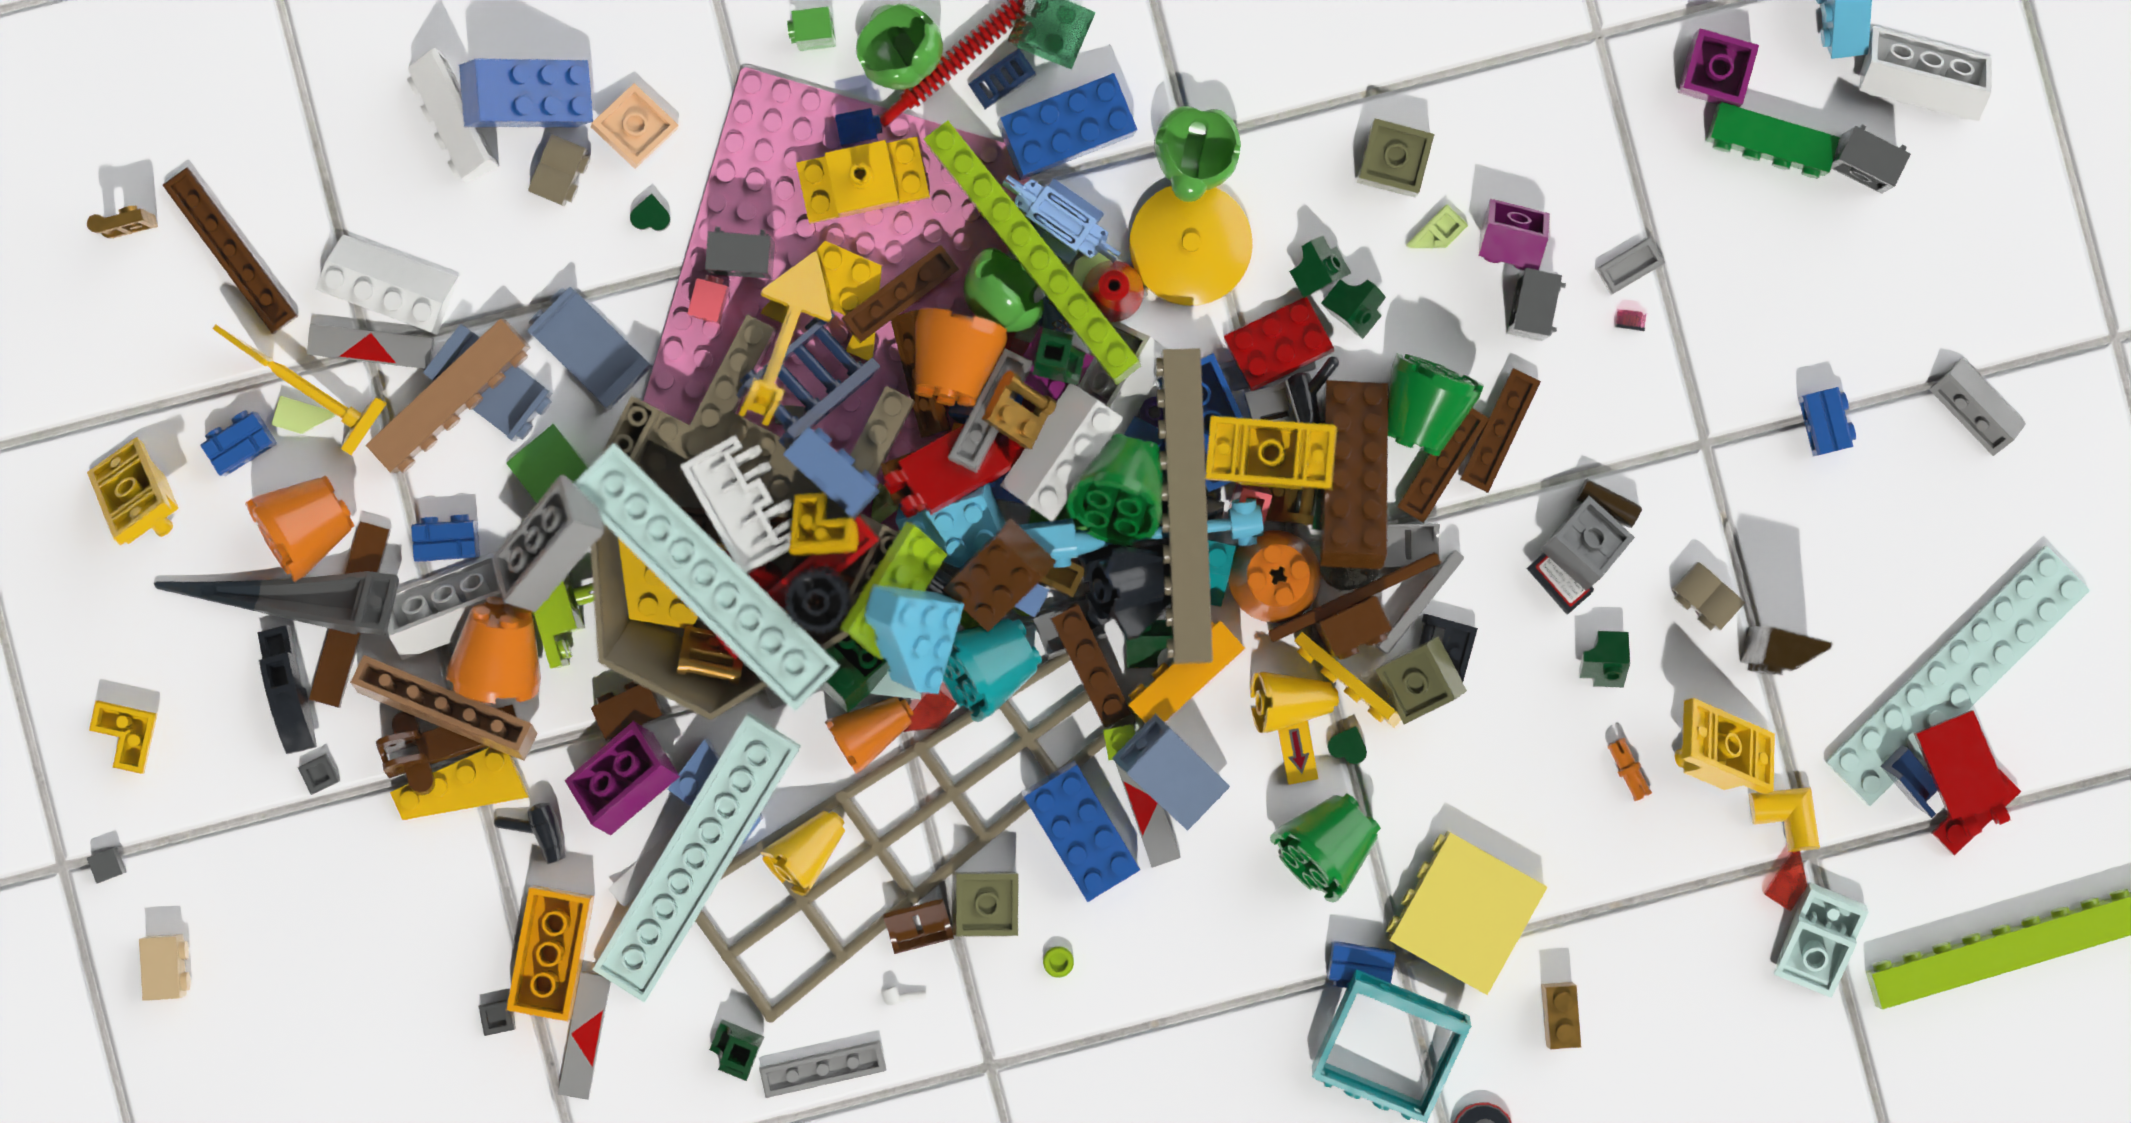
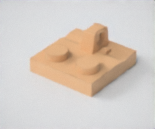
M633 83L591 123L590 127L636 169L678 129L679 125Z

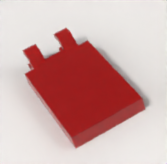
M964 424L898 461V468L900 470L892 471L885 475L886 483L884 485L890 494H894L908 485L914 495H910L900 501L903 506L901 511L907 519L915 516L925 508L930 515H933L1011 470V464L996 442L993 441L977 473L950 461L948 456L965 426Z
M1974 710L1967 711L1914 733L1949 819L1959 818L1966 836L1972 837L1982 833L1981 826L1975 816L1988 810L1995 825L2011 821L2010 815L2001 801L2010 796Z

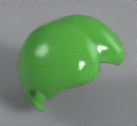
M886 4L880 6L872 13L869 23L862 29L857 38L855 52L865 71L866 77L873 83L889 89L904 90L917 86L935 70L941 60L943 41L939 27L918 7L910 4Z
M1181 106L1169 112L1160 122L1154 138L1155 155L1162 172L1171 181L1172 191L1178 199L1184 202L1198 200L1204 195L1206 190L1223 184L1232 176L1237 167L1241 149L1240 135L1234 121L1224 111L1219 109L1200 111L1195 107Z
M992 247L984 249L974 258L965 277L963 292L969 309L977 317L997 323L1006 328L1007 332H1018L1031 328L1043 316V299L1037 303L1034 302V292L1038 286L1017 260Z

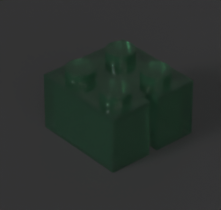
M1024 0L1021 10L1025 12L1024 17L1017 16L1007 41L1021 50L1072 70L1096 12L1073 0Z

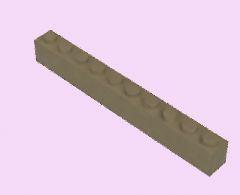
M1200 348L1163 349L1161 358H1156L1155 366L1156 377L1162 376V389H1157V407H1163V420H1158V438L1164 439L1165 451H1159L1162 469L1165 470L1166 482H1162V501H1167V513H1162L1161 523L1162 532H1168V545H1163V563H1169V576H1164V594L1170 595L1171 607H1165L1166 626H1171L1172 639H1166L1167 658H1173V665L1205 664L1213 662L1201 351Z

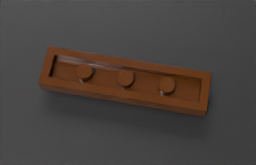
M940 244L841 319L856 340L861 343L958 271L959 268Z
M918 310L896 316L891 320L910 397L915 401L913 409L920 436L924 438L948 431L950 426L944 405L936 402L937 396L933 395L930 398L914 393L916 387L915 319L918 314Z
M1512 368L1489 416V420L1460 477V481L1489 493L1541 383L1540 380Z
M1472 408L1445 448L1441 450L1440 456L1429 454L1397 505V508L1419 522L1424 523L1489 418Z
M1075 603L1049 616L1102 726L1105 728L1132 714L1079 604Z

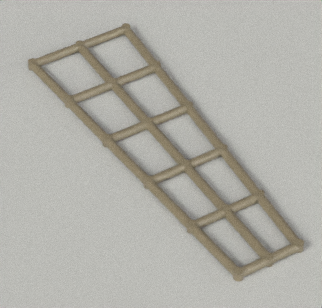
M1067 653L1049 659L1038 666L1037 672L1010 698L1068 663L1070 659ZM1085 690L1031 729L1027 727L1008 699L999 709L1019 735V738L954 784L930 749L974 722L970 715L972 712L968 710L733 858L720 880L762 855L761 851L765 847L821 811L830 812L838 806L843 808L869 844L863 851L814 885L806 896H801L790 890L794 885L785 880L782 884L794 901L730 947L723 940L703 910L697 917L695 922L767 1022L773 1023L887 928L882 915L843 947L812 902L877 856L905 894V897L886 913L914 906L1030 809L1023 798L991 826L986 828L962 793L1026 747L1048 776L1059 770L1037 739L1090 701ZM1130 714L1113 723L1109 728L1133 724L1135 717L1133 714ZM1103 732L1062 767L1074 760L1080 768L1106 746ZM919 756L944 792L879 838L851 798ZM952 801L977 837L915 888L887 848ZM802 910L834 956L772 1007L736 957Z

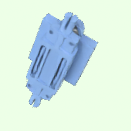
M1010 175L1006 177L1007 181L1004 180L1001 186L1017 195L1015 205L1026 214L1027 220L1059 259L1070 265L1080 251L1090 259L1100 253L1112 261V263L1117 260L1116 257H1119L1121 252L1106 243L1109 232L1097 225L1104 216L1102 211L1054 178L1044 188L1033 179L1023 185Z

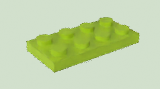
M906 521L844 621L841 629L873 656L883 660L875 641L877 637L875 630L868 624L865 617L873 586L925 591L947 554L916 525Z

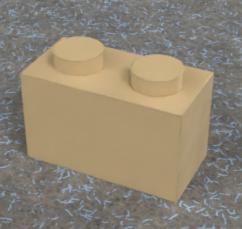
M183 934L139 938L142 1001L180 999L187 996V991L191 987L190 973L185 972V960L189 957L188 942L184 941Z

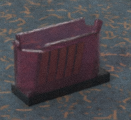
M1617 309L1615 328L1644 332L1648 313L1644 315V313L1639 311Z

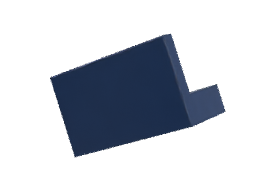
M1901 745L1880 767L1915 807L1933 818L1936 813L1927 804V801L1937 792L1932 776L1907 747Z

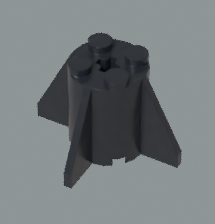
M1110 544L1107 547L1077 556L1084 568L1083 583L1089 582L1090 592L1085 593L1090 607L1086 620L1091 630L1114 619L1126 640L1138 638L1165 611V607L1170 606V595L1164 594V576H1169V563H1163V545L1166 544L1143 549Z

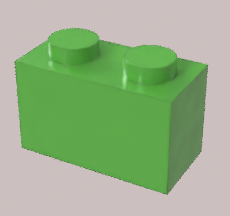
M829 6L791 11L792 20H787L788 35L791 43H796L799 51L836 47L833 18Z

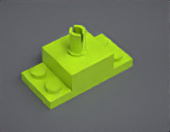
M569 573L537 611H533L550 669L570 665L568 658L573 657L568 640H563L561 635L584 629L585 626L579 606L594 602V593L591 594L593 583L573 588Z

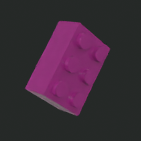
M633 721L564 781L589 823L611 836L676 781L680 775L653 732Z

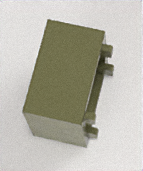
M1374 118L1371 123L1356 183L1416 198L1421 189L1435 134Z
M1439 636L1387 661L1375 669L1404 725L1456 700L1467 692Z
M952 873L953 935L956 937L1018 936V873Z

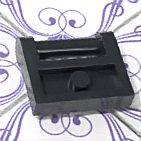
M1423 613L1421 622L1424 625L1418 646L1433 639L1436 627L1444 628L1441 642L1463 682L1478 628Z

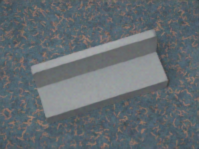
M1964 358L1957 361L1953 368L1929 389L1992 456H1995L2012 443L2026 425L2025 421Z

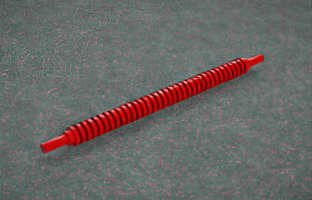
M1007 0L1010 5L1009 7L1002 3L1000 6L1003 12L999 8L995 9L994 12L997 17L993 13L988 15L991 22L986 18L982 20L985 27L978 24L976 26L979 31L978 33L972 29L970 33L973 37L971 38L966 34L964 36L966 43L960 39L957 42L960 48L954 44L951 47L954 53L947 50L945 54L948 58L946 59L942 55L940 60L942 63H939L929 76L925 77L921 83L911 88V90L904 89L899 95L900 99L877 117L880 123L886 127L907 108L910 110L914 106L918 108L921 105L918 99L924 103L927 100L924 96L925 93L931 97L933 95L930 90L931 88L937 92L939 90L936 85L937 83L943 87L945 85L943 78L949 82L952 79L949 73L955 77L958 74L955 70L956 67L959 71H962L964 69L961 64L962 62L968 66L970 64L967 59L968 57L972 61L976 59L973 52L981 55L983 52L979 48L980 46L987 50L989 47L986 41L990 45L994 44L995 41L992 36L997 40L1000 39L1001 36L998 31L1003 35L1007 33L1004 26L1011 29L1013 27L1010 22L1011 20L1015 24L1020 22L1017 15L1023 19L1026 16L1023 10L1029 14L1032 11L1029 5L1035 9L1038 6L1036 1Z

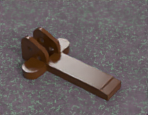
M513 704L496 708L517 717ZM403 711L397 713L392 719L394 734L382 737L375 742L382 759L383 771L387 777L392 778L406 773L409 786L418 795H427L435 787V778L431 768L432 764L487 747L484 744L442 727L421 733L415 716ZM414 745L418 747L419 754L389 760L387 755Z

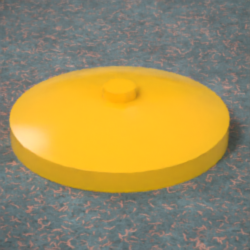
M1172 186L1158 191L1140 208L1132 224L1129 239L1132 265L1141 277L1143 284L1157 297L1181 306L1209 304L1231 292L1246 273L1253 249L1252 231L1244 211L1231 196L1216 187L1206 190L1201 198L1192 202H1184L1178 199L1172 191Z

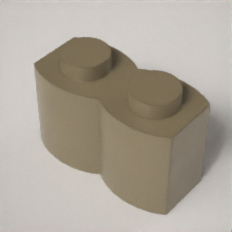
M551 134L528 191L564 207L567 201L572 203L579 188L575 184L576 178L579 173L584 174L591 159V157L587 156L588 149Z
M1696 562L1672 589L1677 594L1673 599L1685 610L1692 607L1700 615L1697 620L1710 631L1713 628L1721 631L1745 604L1734 591L1700 562Z

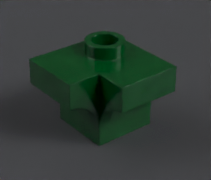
M1320 236L1302 245V261L1297 267L1289 271L1303 298L1315 294L1351 274L1338 247L1330 249L1324 236Z
M1340 279L1321 304L1334 318L1342 322L1358 337L1364 339L1382 317L1377 309L1387 297L1368 279L1356 286L1348 285Z
M1043 328L1032 375L1078 385L1086 353L1072 346L1074 335Z
M1156 619L1138 638L1126 640L1127 668H1158V656L1166 649V639H1172L1171 626H1166L1165 620Z
M1597 631L1593 649L1583 651L1579 666L1580 678H1593V687L1624 688L1630 667L1629 632Z
M722 1019L709 1049L721 1058L718 1070L747 1081L765 1036Z

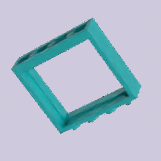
M1355 969L1311 1066L1312 1078L1323 1082L1325 1087L1331 1088L1335 1086L1344 1090L1346 1095L1354 1099L1362 1097L1372 1101V1104L1381 1110L1388 1111L1392 1109L1397 1111L1409 1121L1412 1118L1427 1123L1472 1027L1470 1015ZM1358 993L1452 1031L1421 1100L1326 1063Z

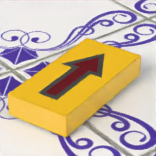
M1308 721L1279 729L1278 736L1288 785L1319 779Z

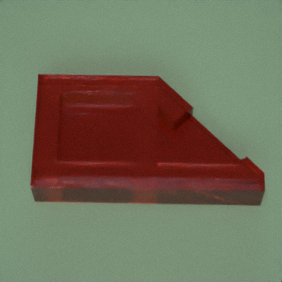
M939 690L938 694L926 693L913 709L914 715L909 717L912 723L903 732L939 728L957 703L941 690Z
M1800 851L1789 853L1763 893L1790 912L1807 887Z

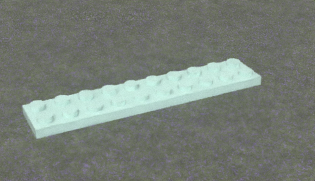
M615 443L574 483L599 508L601 520L794 711H797L840 667L800 626H797L796 622L792 623V618L788 617V614Z
M2044 546L1864 722L1825 763L1867 806H1871L1894 784L1880 766L1901 745L1907 747L1919 759L1922 753L1914 733L1967 712L2091 590L2048 546Z
M751 713L745 716L592 969L593 971L645 1003L802 745Z

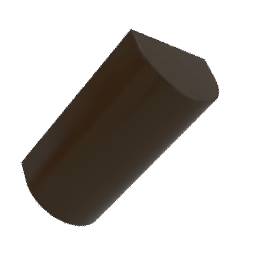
M1588 478L1584 480L1575 500L1581 503L1590 496L1615 520L1630 529L1634 526L1643 510L1639 504Z

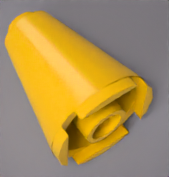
M1263 671L1254 673L1251 680L1250 698H1255L1256 708H1251L1254 725L1259 733H1270L1333 712L1334 706H1338L1339 703L1338 691L1332 687L1330 682Z
M823 810L765 847L761 851V854L765 855L762 860L779 881L784 883L786 880L792 883L794 886L790 890L801 896H806L844 835L845 829L843 825L845 822L836 812L831 811L829 813Z

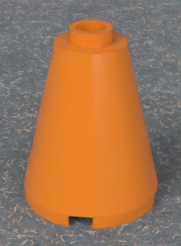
M892 697L850 711L848 714L844 713L829 718L825 721V724L834 736L835 742L849 765L857 774L864 770L912 723L909 717L914 715L905 698L899 701L897 697Z

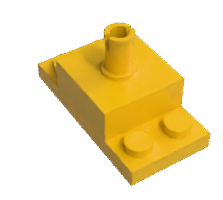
M917 136L886 143V140L854 146L827 152L824 157L796 162L809 224L930 198Z
M1211 416L1205 478L1207 480L1238 482L1240 485L1289 489H1302L1303 487L1332 489L1337 426Z
M135 437L87 472L112 538L120 546L124 543L129 545L151 528L159 537L167 535L172 530L173 522L167 517L179 509L166 476L151 461L144 443L138 437Z
M1694 697L1685 699L1683 705L1682 748L1677 749L1674 755L1675 762L1679 767L1683 768V773L1722 790L1746 786L1762 794L1774 792L1775 733Z

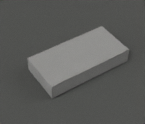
M1648 237L1596 268V271L1610 294L1613 295L1665 264V261L1651 237Z

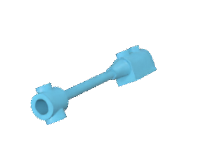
M1246 498L1244 503H1239V499L1232 501V508L1228 509V518L1207 520L1208 533L1230 530L1231 538L1238 539V544L1242 546L1256 544L1257 537L1264 534L1261 507L1256 504V499ZM1072 518L1053 520V522L1044 521L1018 524L1056 560L1053 565L1056 568L1071 566V558H1077L1079 555L1107 547L1111 544L1087 534L1088 530H1075ZM1158 526L1152 538L1146 537L1134 540L1133 542L1168 538V532H1162V526Z

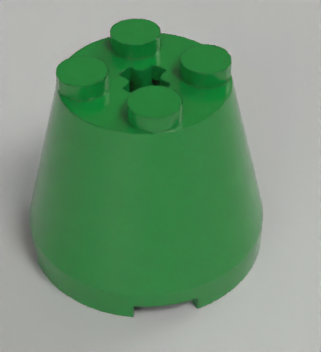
M1396 353L1391 369L1388 395V436L1396 439L1395 442L1400 445L1413 448L1415 444L1423 447L1422 450L1424 452L1440 456L1441 450L1445 448L1480 398L1484 385L1468 375L1463 374L1460 377L1459 373L1445 368L1446 366L1410 354H1405L1403 357L1401 354Z
M1114 434L1101 452L1078 477L1070 490L1067 508L1071 518H1077L1088 528L1087 534L1115 545H1132L1134 540L1146 537L1152 538L1162 516L1163 469L1160 462L1158 445L1151 441L1144 442L1123 434Z
M1348 793L1343 797L1333 795L1281 825L1270 836L1271 843L1274 845L1278 844L1281 849L1279 858L1288 870L1309 890L1314 888L1325 893L1323 897L1331 903H1336L1346 894L1378 840L1377 833L1381 830L1380 825L1371 816L1366 817L1358 809L1359 803Z

